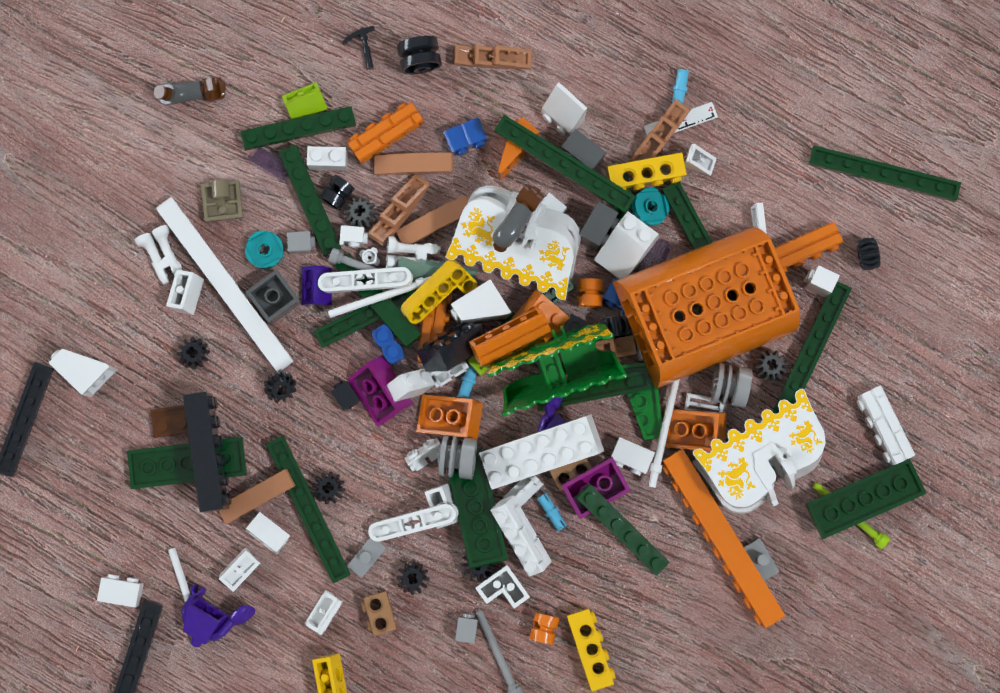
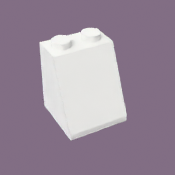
M488 280L451 304L452 309L450 310L456 323L460 321L462 325L471 322L478 323L507 319L511 315L510 309L491 280Z
M65 349L55 351L49 362L81 395L92 397L118 370L114 366Z

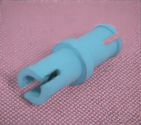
M677 70L676 83L672 89L674 91L672 103L675 99L684 103L685 93L688 91L686 87L688 70Z
M469 363V368L466 369L465 375L461 378L462 384L457 398L469 399L471 389L476 384L477 372Z
M547 492L536 498L545 511L544 515L546 518L549 517L556 531H560L567 526V523H565L558 512V506L555 507Z

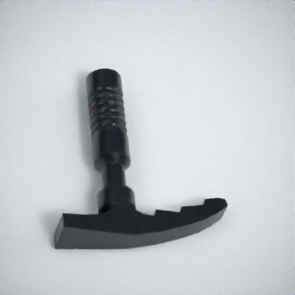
M374 25L359 29L342 41V44L345 45L353 38L360 36L363 42L362 49L367 70L374 69L370 47L367 43L368 36L366 35L369 32L375 31Z

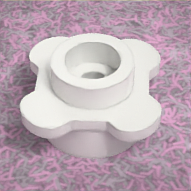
M375 247L360 251L359 255L362 257V263L370 266H378L380 264V259L377 257L378 250Z

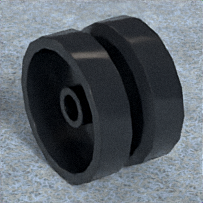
M417 36L405 39L397 44L398 55L403 58L400 61L402 73L410 75L434 71L442 66L440 54L436 53L439 49L437 37Z

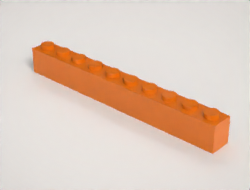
M680 449L662 460L663 472L666 476L670 475L673 480L671 485L676 492L680 491L683 499H681L686 509L690 508L694 515L691 517L697 526L701 525L704 530L702 532L704 539L707 543H712L714 555L717 559L721 558L723 561V570L727 576L731 575L734 579L732 584L738 593L742 592L745 597L743 602L748 610H753L755 614L753 618L757 625L768 628L784 618V612L685 451Z

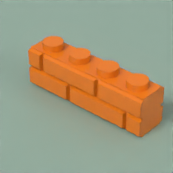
M406 102L402 103L397 107L398 111L393 114H385L381 118V122L377 124L372 123L365 128L366 131L364 133H356L349 138L348 146L361 165L424 124L423 118L412 102L408 104Z
M831 222L774 248L786 273L788 272L787 268L790 266L800 267L805 264L804 260L811 258L813 261L822 257V252L828 250L831 253L840 249L839 245L843 243V239L838 232L835 222Z
M452 293L422 320L419 349L423 347L425 342L434 341L437 339L438 334L446 332L445 323L449 324L450 312H447V305L452 303ZM418 355L417 363L422 364Z
M537 307L470 341L469 345L476 361L481 367L490 366L495 360L510 356L512 351L518 348H525L534 340L545 338L546 334L551 332L545 314Z

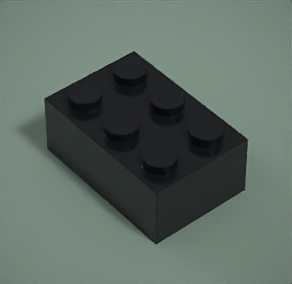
M471 322L462 325V323H458L451 327L452 330L438 334L437 339L434 341L425 342L423 347L417 350L425 371H449L472 357L474 354L469 342L485 334L482 324H473Z

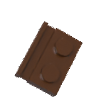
M184 405L150 410L154 438L188 433Z

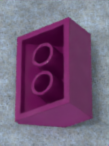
M384 355L369 361L347 379L377 427H380L414 404L411 398L397 402L394 401L387 384L397 376Z
M613 457L561 485L579 519L591 514L575 497L588 483L609 503L631 491Z

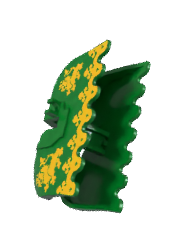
M606 324L587 325L565 332L564 326H561L562 332L555 333V329H552L554 340L546 343L544 339L530 342L525 348L512 351L510 356L497 359L491 365L488 377L497 375L503 370L516 369L521 364H532L534 362H537L540 373L515 380L502 389L504 398L502 417L512 414L517 409L525 410L536 403L544 404L555 397L563 398L570 395L571 392L585 391L592 385L600 386L606 384L611 379L618 380L627 377L615 352L599 350L596 347L597 341H609L614 337ZM558 352H559L560 355H561V358H562V361H563V364H564V367H565V370H566V373H567L568 381H567L566 375H565V373H564V370H563V367H562V364H561V361H560Z

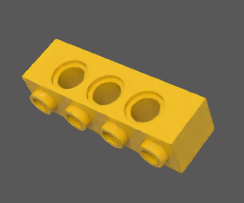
M682 152L607 166L605 169L607 179L625 190L627 188L640 190L649 184H652V187L661 186L665 181L677 183L681 182L682 178L687 175ZM660 167H667L669 169V174H662L660 171ZM642 170H648L651 177L644 178ZM623 174H630L632 181L626 182L623 179Z
M589 608L566 615L591 691L614 685L613 679H616L613 668L608 667L607 660H610L606 648L602 649L600 642L603 641L600 630L596 631L594 623L597 622L594 611L590 612ZM589 625L591 627L590 634L582 635L580 633L581 627ZM589 644L597 646V651L594 654L587 653L586 648ZM595 663L603 664V670L600 673L593 671Z
M340 653L324 655L312 660L318 693H347Z

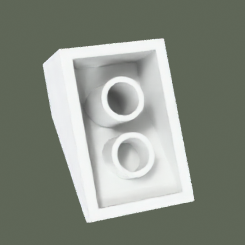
M558 82L542 107L541 113L544 120L548 123L552 122L557 126L556 130L562 136L567 135L569 137L585 121L587 107Z
M627 211L594 261L618 279L631 275L659 239V234Z

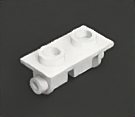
M463 361L449 371L429 373L436 388L451 381L452 376L457 377L466 372L469 366L466 361Z
M437 438L426 441L421 448L410 451L407 457L404 458L412 472L428 465L425 460L426 457H429L431 462L438 458L439 446L441 444Z
M535 475L522 479L503 499L514 495L521 507L544 484Z

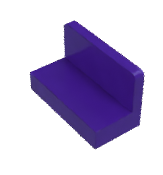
M315 265L302 267V305L318 304L329 306L332 304V293H325L318 286L319 277L324 273H331V267Z

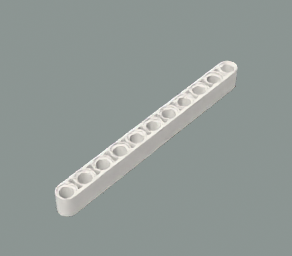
M170 197L157 206L156 209L275 370L279 373L294 361L174 199Z

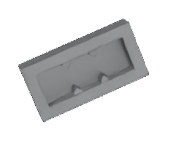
M369 538L347 567L363 578L386 550V547L380 542Z
M760 538L744 546L745 551L764 581L780 572Z

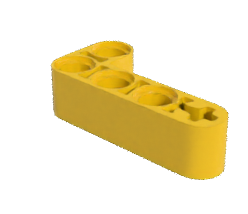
M448 260L402 304L401 312L412 324H417L456 287L463 293L468 294L476 289L477 282L456 260Z

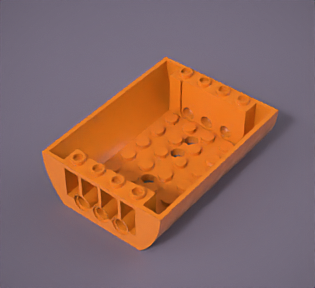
M756 227L748 228L612 282L655 389L791 335L797 331L800 323L799 306L772 240L764 231ZM747 283L754 287L752 294L745 291ZM729 290L736 293L735 301L728 299L727 293ZM694 304L701 307L700 315L693 313L692 307ZM679 311L683 314L684 319L682 322L675 320V312Z

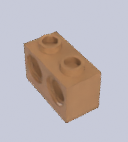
M587 458L549 470L559 492L563 490L562 483L558 480L559 475L566 473L569 476V480L579 475L576 473V466L578 464H583L586 467V471L591 469Z
M387 591L363 598L364 602H361L364 614L368 613L369 621H367L369 633L373 632V635L376 636L397 630ZM373 599L380 600V609L375 610L371 607ZM378 618L386 620L387 625L385 628L377 627L376 620Z

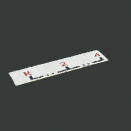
M710 102L691 109L675 133L717 118L713 103ZM658 121L644 126L647 136Z

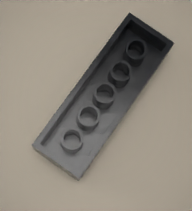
M207 391L183 395L199 511L201 513L227 510L229 505L232 504L230 493H227L226 485H229L228 475L224 474L223 466H226L225 455L221 454L223 439L218 433L220 419L215 413V409L218 408L217 399Z

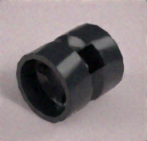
M335 174L329 182L330 187H325L320 194V198L340 211L345 204V197H350L355 188Z

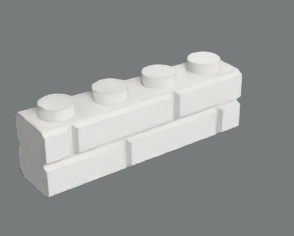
M877 386L858 395L857 405L861 411H865L867 416L865 421L870 429L873 428L876 434L874 439L878 446H882L884 450L882 455L886 463L896 465L915 456L882 386Z
M512 495L500 500L490 511L527 575L530 577L543 572L552 561L539 538H537L534 529L515 496Z

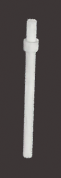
M431 276L417 278L408 287L394 288L328 310L329 316L332 318L418 289Z
M680 380L672 382L670 386L654 462L650 466L651 475L648 487L656 488L659 473L661 474L662 457Z

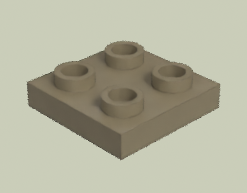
M221 179L201 184L204 221L206 223L244 218L239 180L228 181Z

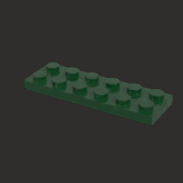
M244 438L223 439L221 454H224L226 459V466H223L224 474H227L228 478L247 476ZM190 443L127 451L131 489L195 482Z
M482 447L477 448L472 480L459 478L458 469H455L453 476L449 477L455 506L458 509V519L470 569L508 560L501 528L490 511L495 506V502L479 455L482 452Z
M909 458L808 502L805 506L821 540L927 493Z

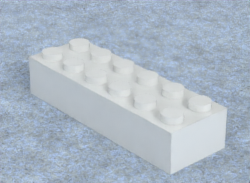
M592 414L482 451L479 455L490 487L495 489L604 452Z

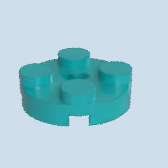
M645 188L634 195L636 197L632 202L634 216L647 226H656L662 223L669 213V202L664 194L661 195L656 188ZM648 202L651 206H654V209L651 211L647 207Z
M262 230L255 232L249 237L245 247V254L252 265L259 269H270L279 264L281 259H283L284 245L276 234ZM262 245L270 247L268 254H260Z

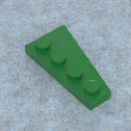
M645 362L622 365L626 374L648 370ZM650 374L651 389L628 394L644 440L659 439L662 426L658 388L655 389Z

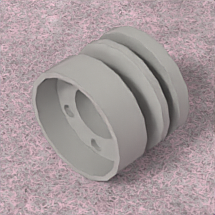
M718 363L711 382V402L717 403L721 395V404L724 405L728 397H731L732 406L745 408L751 389L752 369L739 366L736 373L732 374V365L728 364L724 372V363Z
M444 435L438 451L437 464L439 476H444L446 468H449L448 475L452 477L454 470L458 469L459 478L472 480L477 455V439L464 438L462 445L458 446L457 436L453 437L452 445H450L449 435Z

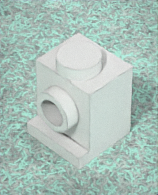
M341 225L340 246L345 248V244H348V247L359 248V245L368 244V233H365L364 227Z

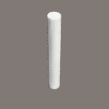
M172 548L168 552L184 601L186 602L191 593L176 548Z

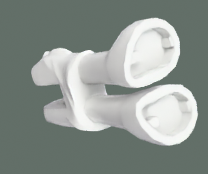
M168 225L160 226L152 231L164 254L162 259L151 233L140 235L134 239L138 246L144 247L148 251L152 259L151 264L163 285L170 282L164 268L170 266L174 276L176 270H182V266L176 260L168 242V234L170 232Z
M388 236L387 253H414L415 257L386 254V268L397 267L400 257L415 261L424 259L440 263L439 260L426 258L427 253L440 254L441 247L432 243L424 245L405 244L398 242L393 236Z

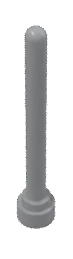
M336 248L332 249L328 262L335 265L343 263L359 270L378 269L344 256V253H341V250Z
M477 610L476 616L507 682V693H524L522 687L515 683L483 611Z

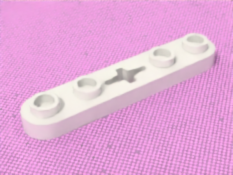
M405 267L324 273L319 277L318 286L325 293L404 288L412 283L413 275ZM364 276H367V278L369 279H375V281H367L366 285H364L363 282H359L357 280L364 279Z
M444 503L377 521L371 524L368 533L373 541L380 542L449 524L457 519L458 509L452 503ZM412 519H421L420 522L415 524V527L413 524L405 525V523L411 521Z

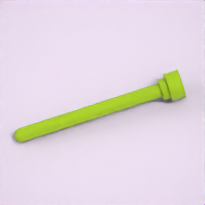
M818 482L813 484V489L820 495L824 496L830 493ZM865 521L857 524L873 538L875 546L880 550L891 540L888 535L881 532L878 533Z

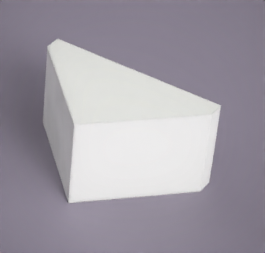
M691 144L684 164L687 169L711 176L717 158L696 144Z

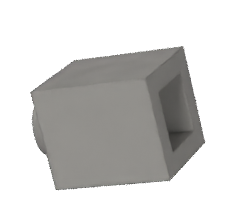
M310 231L287 232L288 252L290 254L313 253V248H316L315 236H312Z
M463 613L462 617H458L455 641L474 644L478 619H475L473 614Z

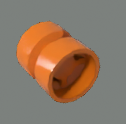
M594 278L578 279V291L581 292L578 295V307L601 308L602 296L600 292L603 291V280Z
M535 612L533 619L535 627L531 628L529 639L553 645L556 635L553 631L557 629L560 618Z

